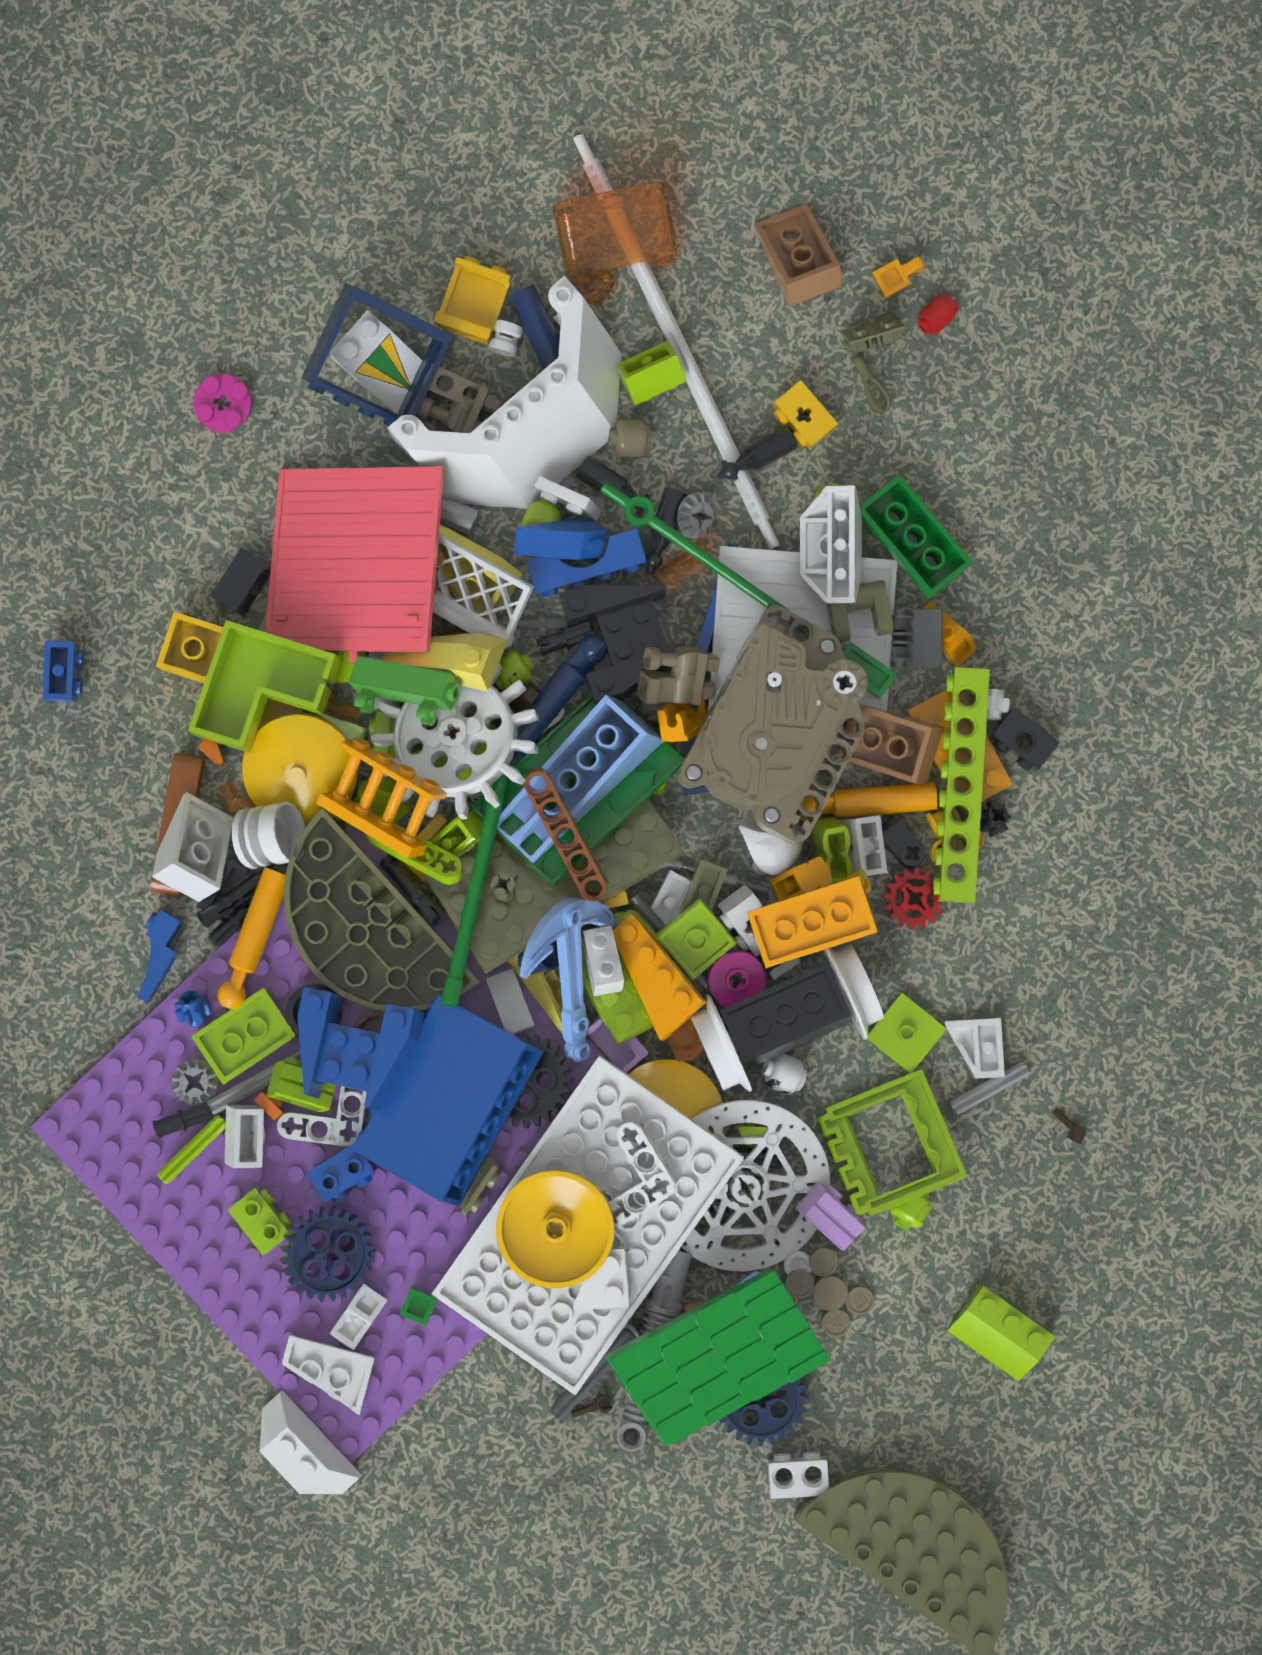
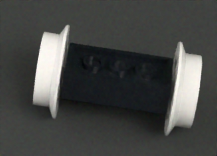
M851 944L835 951L831 948L822 950L827 963L720 1010L728 1031H726L710 995H706V1008L694 1013L690 1018L723 1091L737 1084H741L749 1092L752 1091L736 1052H738L745 1069L748 1070L853 1022L864 1040L868 1039V1025L884 1019V1015L866 971Z

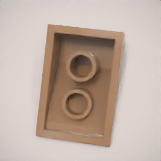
M807 204L754 224L777 284L789 307L842 286L840 263Z
M859 703L865 722V730L849 762L914 784L927 783L943 727ZM848 720L845 732L850 735L856 733V726L852 721ZM839 749L837 758L842 759L843 752Z

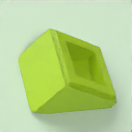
M735 1124L742 1137L763 1136L767 1130V1126L763 1124Z

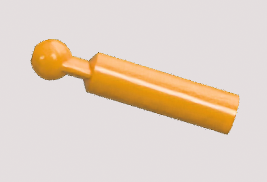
M935 781L920 784L910 783L833 790L820 815L833 814L836 819L937 810ZM810 797L803 799V808L808 812H814L816 808L815 801Z
M266 867L262 871L228 962L234 969L230 981L223 983L218 989L217 997L223 1007L236 1009L246 1000V991L243 984L247 974L256 973L284 898L285 874Z

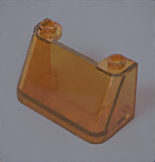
M650 182L557 202L552 206L565 276L570 282H573V285L589 283L590 277L599 271L647 261L657 264L658 268H664L674 265V261L679 260L665 182Z

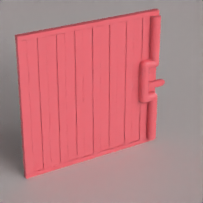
M436 466L279 469L265 632L327 652L349 651V661L351 663L356 662L359 651L429 652L445 468Z

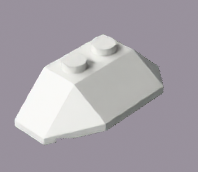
M855 485L826 486L800 517V576L825 603H856L862 577V516Z
M283 1390L262 1408L260 1452L299 1494H342L362 1476Z

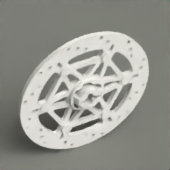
M735 1100L721 1103L693 1117L692 1120L707 1131H709L708 1127L712 1126L714 1129L712 1134L730 1147L733 1144L757 1145L742 1160L715 1198L721 1199L715 1216L711 1217L708 1210L705 1212L704 1217L710 1225L707 1232L701 1235L693 1229L685 1240L686 1244H683L681 1247L700 1262L729 1271H753L766 1268L785 1260L790 1253L798 1251L811 1238L817 1228L806 1218L802 1220L804 1216L801 1213L785 1232H780L777 1224L796 1193H806L807 1196L808 1192L817 1183L822 1184L825 1188L830 1185L828 1161L819 1140L812 1130L790 1111L778 1105L758 1100ZM736 1123H758L767 1126L763 1136L725 1137L722 1132L723 1127ZM781 1124L779 1130L776 1131L777 1126ZM783 1137H788L800 1151L807 1170L805 1175H795L778 1146ZM764 1147H768L762 1165L753 1162ZM774 1154L777 1155L786 1171L785 1175L767 1172ZM752 1172L761 1175L762 1180H760V1183ZM739 1177H741L743 1182H746L749 1194L742 1190ZM770 1180L788 1183L786 1187L769 1190ZM728 1188L735 1199L727 1197L726 1192H728ZM786 1194L777 1212L772 1216L767 1198ZM762 1205L767 1222L764 1224L752 1212L753 1209ZM728 1206L734 1209L735 1211L732 1213V1215L726 1220V1222L723 1225H721L720 1221L722 1219L725 1208ZM742 1213H746L756 1224L755 1227L731 1228ZM762 1234L766 1240L765 1244L752 1248L738 1249L721 1246V1241L725 1235ZM774 1239H778L779 1245L774 1243ZM712 1241L710 1247H707L708 1243Z

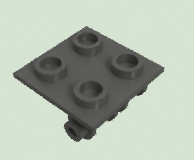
M894 609V615L891 616L895 632L891 635H895V641H890V644H895V647H892V658H890V661H893V667H942L943 609Z

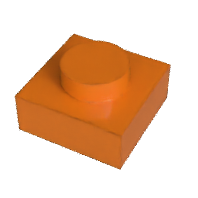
M267 1091L261 1092L254 1099L274 1121L278 1120L286 1112L282 1108L285 1103L281 1100L267 1097Z

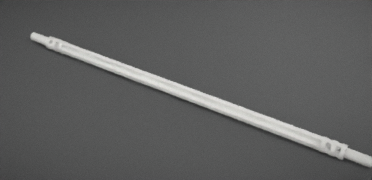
M580 134L574 137L573 140L585 163L583 168L666 341H669L679 358L687 380L686 383L723 460L735 463L740 456L739 451L599 159L594 157L584 134ZM748 470L739 471L737 475L739 479L734 481L754 525L759 526L769 549H775L780 544L768 521L770 516Z

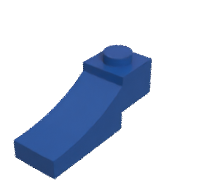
M161 909L158 914L152 913L145 926L148 928L146 935L151 939L150 960L144 982L136 997L146 1003L152 1001L179 954L170 945L184 921Z

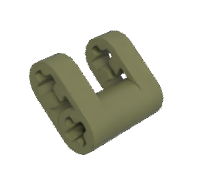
M884 580L860 583L856 603H826L831 632L838 638L839 642L850 641V626L847 615L849 611L871 608L876 635L881 636L893 633L891 610Z

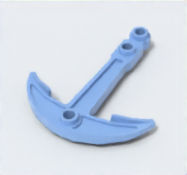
M571 897L559 902L538 922L524 951L519 975L527 979L538 964L553 952V946L550 944L557 940L563 1004L561 1012L563 1039L566 1042L564 1055H566L567 1059L576 1062L586 1060L590 1054V1046L585 1040L589 1021L586 1018V1007L583 1004L581 927L591 923L604 927L612 925V930H614L618 926L614 915L607 906L598 901H588L584 897Z

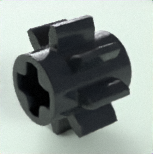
M994 799L988 801L986 805L981 804L980 831L989 832L990 838L996 836L999 832L1002 833L1008 830V826L1005 823L1011 816L1008 815L1005 804H995Z

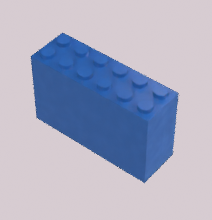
M438 995L427 1008V1017L422 1024L418 1044L380 1110H371V1119L366 1129L361 1130L356 1138L357 1145L354 1151L438 1201L460 1206L544 1051L459 1003L457 1008L441 1005L442 996Z

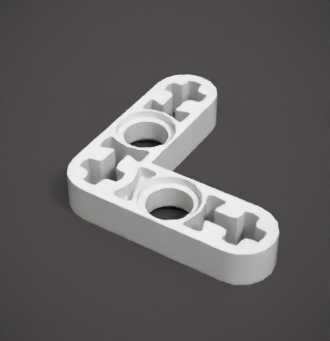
M341 1087L337 1118L289 1112L278 1119L277 1130L282 1137L287 1139L350 1146L356 1142L358 1134L363 1130L366 1109L364 1103L367 1092L363 1091L362 1094L357 1091L346 1092V1087ZM348 1096H356L360 1100L361 1106L357 1112L351 1113L345 1109L344 1101ZM342 1114L347 1117L359 1116V1123L352 1121V1131H356L357 1135L351 1137L350 1141H345V1136L341 1135L340 1132L347 1128L348 1120L342 1121ZM292 1117L294 1118V1123L303 1125V1118L309 1119L306 1126L307 1137L301 1136L302 1129H294L292 1134H289L288 1129L283 1127V1122H288L289 1118ZM316 1121H322L328 1127L327 1134L322 1138L315 1137L311 1131L312 1125Z
M629 1120L624 1122L617 1131L618 1143L635 1168L641 1181L608 1200L612 1211L620 1208L621 1203L618 1201L622 1200L624 1208L630 1213L626 1215L625 1210L618 1213L615 1228L620 1227L665 1200L673 1193L675 1188L673 1175L644 1128L636 1121ZM625 1128H629L631 1131L636 1129L638 1133L635 1136V1140L639 1145L642 1141L646 1145L639 1147L635 1153H632L630 1149H633L635 1144L631 1139L625 1140L623 1138L626 1133ZM640 1153H651L654 1157V1164L648 1168L642 1167L638 1162V1155ZM657 1178H660L661 1181L667 1180L669 1182L666 1186L667 1191L664 1192L662 1189L656 1190L652 1194L655 1199L651 1200L649 1192L643 1186L647 1184L648 1190H650L657 1184ZM639 1192L644 1196L645 1203L642 1207L635 1208L629 1204L628 1197L631 1193Z

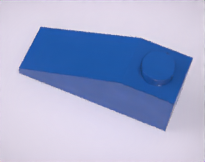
M587 517L517 526L513 553L520 556L576 560L603 557L607 529Z

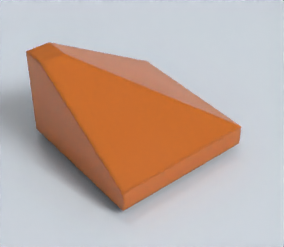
M204 739L199 745L200 752L219 768H223L225 763L218 743Z

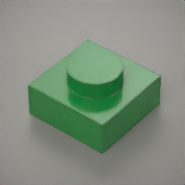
M411 1287L399 1315L426 1326L438 1298Z

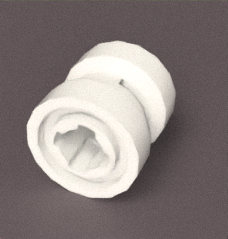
M497 320L494 327L496 333L494 338L490 340L488 349L501 355L515 357L518 349L516 343L522 337L524 329L514 323Z

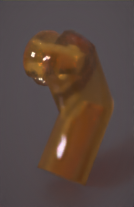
M609 270L598 272V279L593 289L579 292L588 305L604 301L609 297L615 285V278Z
M331 690L325 709L333 716L355 721L358 715V707L336 702L337 692Z
M232 782L218 787L229 812L237 814L239 810L256 807L251 798L245 800L237 797Z

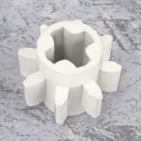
M989 689L987 719L1001 720L1002 713H1009L1010 699L1004 698L1003 690Z

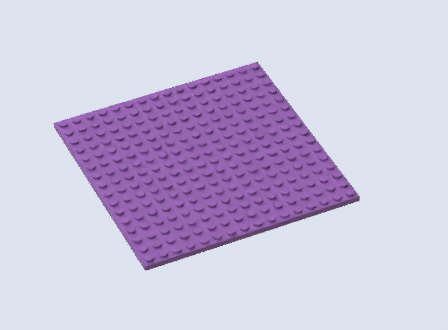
M347 826L344 829L347 834L410 902L411 900L385 870L380 867V862L384 857L389 862L391 861L387 856L388 853L369 843L366 834L356 827L351 829ZM418 881V883H419L423 888H426L422 883H420V882ZM283 898L256 973L247 974L243 987L246 991V999L262 988H266L286 1018L288 1000L297 989L311 984L326 985L307 966L294 944L286 920ZM447 914L442 922L436 917L438 925L431 926L454 951L457 929ZM423 916L424 919L430 924L429 920L425 916ZM237 931L30 1127L279 1392L283 1390L352 1464L487 1335L485 1331L439 1299H437L426 1326L403 1317L399 1313L411 1287L432 1295L434 1289L557 1114L554 1112L550 1113L551 1122H547L542 1117L541 1127L535 1126L532 1120L530 1121L529 1129H526L520 1120L516 1128L511 1124L512 1118L504 1124L488 1155L501 1163L498 1170L502 1173L492 1188L485 1186L481 1194L486 1197L476 1212L473 1213L469 1210L466 1216L461 1213L463 1209L459 1206L438 1201L373 1162L372 1164L376 1171L371 1174L373 1177L372 1181L360 1188L356 1184L346 1189L349 1195L333 1204L331 1199L324 1203L306 1173L349 1146L284 1138L277 1130L278 1120L274 1121L265 1111L263 1127L265 1128L266 1139L263 1144L262 1168H232L225 1164V1129L170 1183H164L158 1177V1171L215 1116L220 1115L226 1120L225 1109L218 1114L212 1113L210 1120L188 1127V1131L184 1132L182 1129L162 1138L157 1137L153 1127L154 1120L176 1114L179 1109L184 1111L198 1106L186 1104L178 1099L172 1090V1076L177 1066L186 1060L202 1059L207 1061L191 1036L231 1010L220 1004L217 995L220 986L230 981L234 970L228 962L240 933ZM469 950L466 965L481 980V983L462 995L459 999V1004L504 1028L486 978L510 970L512 967L506 961L485 974ZM516 974L535 1027L515 1035L522 1038L523 1033H526L529 1036V1040L532 1041L534 1035L537 1034L540 1036V1044L547 1038L551 1040L549 1049L557 1045L560 1047L557 1057L564 1055L566 1042L563 1039V1034ZM187 991H198L200 997L207 994L211 1004L212 1014L208 1015V1019L204 1024L197 1027L188 1026L186 1021L179 1023L175 1013L176 1008L174 1004L179 1002V997ZM342 997L343 1015L339 1025L353 1027L355 1022L364 1014L379 1010L364 1007ZM299 1003L298 1008H297V1016H298V1011H299L300 1003ZM420 1010L421 1012L425 1013L423 1019L424 1022L425 1018L427 1017V1010ZM296 1033L297 1036L225 1085L219 1080L218 1089L213 1098L276 1064V1062H280L300 1051L299 1035ZM587 1037L585 1040L590 1046L589 1057L580 1062L566 1059L562 1063L563 1066L572 1067L571 1071L565 1073L567 1077L574 1079V1082L567 1083L565 1086L572 1093L599 1055L608 1060ZM203 1072L195 1077L185 1074L190 1081L187 1092L194 1087L205 1090L199 1082ZM545 1073L541 1076L539 1082L542 1088L551 1086L553 1082L551 1073ZM528 1079L525 1086L531 1088L543 1100L545 1098L544 1094L532 1085ZM269 1086L234 1105H256L260 1107L254 1099L261 1092L268 1091ZM336 1086L329 1111L320 1113L284 1102L285 1104L282 1106L286 1111L284 1114L295 1112L337 1118L341 1086ZM346 1088L345 1090L346 1092L357 1091L361 1094L363 1093L361 1090ZM525 1094L520 1098L519 1103L522 1109H528L532 1105V1096ZM563 1094L562 1098L567 1101L572 1094ZM348 1096L345 1099L344 1107L348 1112L353 1113L360 1109V1100L356 1096ZM560 1103L557 1105V1107L559 1108V1110H561L562 1107L564 1106L563 1104H560ZM365 1109L363 1129H366L371 1119L370 1113L372 1109ZM342 1114V1121L348 1120L347 1128L340 1132L341 1135L345 1136V1141H350L351 1137L357 1135L356 1131H352V1121L359 1123V1116L347 1117ZM290 1117L288 1122H283V1127L288 1129L289 1134H292L294 1129H302L301 1136L307 1137L306 1126L309 1119L303 1118L304 1124L302 1125L294 1123V1118ZM316 1121L312 1125L311 1131L315 1137L322 1138L327 1134L328 1127L324 1122ZM258 1186L261 1190L266 1188L272 1194L276 1201L273 1205L279 1213L284 1211L293 1224L298 1227L301 1225L298 1216L301 1215L306 1220L309 1219L310 1209L316 1215H319L320 1206H324L328 1213H330L332 1206H336L339 1214L345 1208L350 1212L349 1218L356 1214L360 1218L358 1224L364 1222L368 1226L364 1232H370L373 1235V1238L367 1243L373 1244L376 1248L368 1252V1254L375 1258V1261L366 1263V1266L372 1272H363L361 1276L366 1282L356 1281L354 1283L357 1288L356 1292L347 1288L346 1298L338 1292L333 1302L328 1297V1294H326L323 1302L317 1299V1293L312 1299H309L306 1296V1290L300 1294L296 1290L298 1284L292 1286L288 1282L292 1275L286 1276L282 1271L288 1265L280 1262V1258L287 1255L280 1249V1246L289 1245V1242L286 1239L262 1256L227 1209ZM333 1228L329 1230V1237H331L334 1231ZM322 1232L314 1233L310 1238V1244L318 1243L321 1240ZM350 1235L342 1236L339 1239L338 1246H346L350 1241ZM329 1248V1252L323 1253V1257L326 1259V1256L332 1254L333 1251ZM317 1261L309 1262L305 1267V1272L314 1271L317 1267ZM344 1263L335 1267V1276L344 1272ZM325 1268L324 1275L322 1276V1279H325V1278H326V1274H327L326 1268ZM365 1284L387 1299V1302L353 1350L375 1357L361 1412L358 1415L313 1383L311 1384L282 1365L290 1334L351 1350L329 1334L362 1285Z

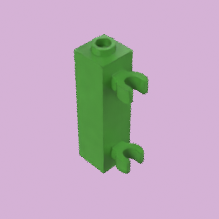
M357 656L348 682L358 692L354 706L361 707L360 712L372 714L375 707V697L419 705L416 718L422 719V724L431 726L436 721L437 709L452 711L454 703L459 699L461 686L449 672Z

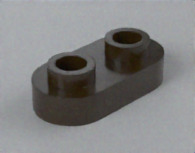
M532 682L527 685L522 683L526 690L509 703L513 714L526 710L539 695L540 689ZM497 718L495 723L500 726L502 719Z

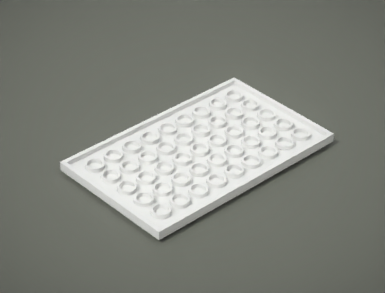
M599 1055L434 1289L432 1295L576 1395L742 1162L744 1156ZM626 1121H636L644 1128L673 1175L675 1188L668 1198L620 1227L615 1228L612 1247H626L630 1307L573 1311V1305L582 1283L567 1288H544L524 1280L509 1267L497 1243L496 1220L498 1212L506 1195L520 1180L542 1170L562 1169L578 1173L592 1181L603 1192L607 1200L640 1182L641 1178L617 1140L619 1127ZM625 1128L626 1133L623 1138L625 1140L631 1139L635 1144V1147L630 1149L632 1153H635L639 1147L646 1145L644 1141L639 1145L635 1140V1136L638 1133L636 1129L631 1131L629 1128ZM643 1152L638 1155V1162L642 1167L648 1168L654 1164V1157L649 1152ZM657 1178V1184L650 1190H648L647 1184L643 1186L649 1192L651 1200L655 1199L652 1194L656 1190L662 1189L664 1192L667 1191L666 1186L669 1183L667 1180L661 1181L660 1178ZM633 1192L629 1195L628 1201L631 1206L639 1208L644 1205L645 1198L641 1193ZM622 1200L618 1201L619 1203H621L620 1208L616 1209L615 1211H612L614 1221H617L616 1216L623 1210H625L626 1215L630 1214L624 1208Z

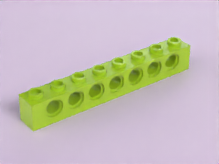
M955 667L952 674H947L946 692H951L950 703H945L944 720L949 721V732L943 733L942 749L947 750V761H942L940 776L945 778V790H940L939 807H944L943 819H938L937 836H942L941 848H936L935 865H940L939 877H934L933 894L938 895V901L973 904L976 900L990 669ZM961 692L971 693L974 697V703L970 706L961 704L959 694ZM961 720L968 721L972 726V732L968 735L961 734L957 729V723ZM959 749L968 751L970 754L969 763H959L955 758V752ZM956 778H963L968 782L967 792L959 793L954 789L953 782ZM954 807H962L966 811L967 817L965 821L957 822L952 818L951 811ZM952 836L963 838L965 847L962 851H955L951 848L949 841ZM950 865H958L962 868L963 876L960 880H953L949 877L948 868Z

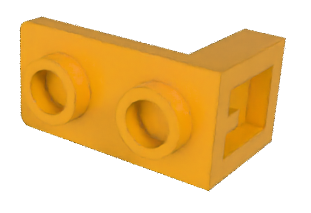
M929 602L922 609L939 608ZM943 612L942 650L949 662L955 667H959L977 649V646L968 631Z

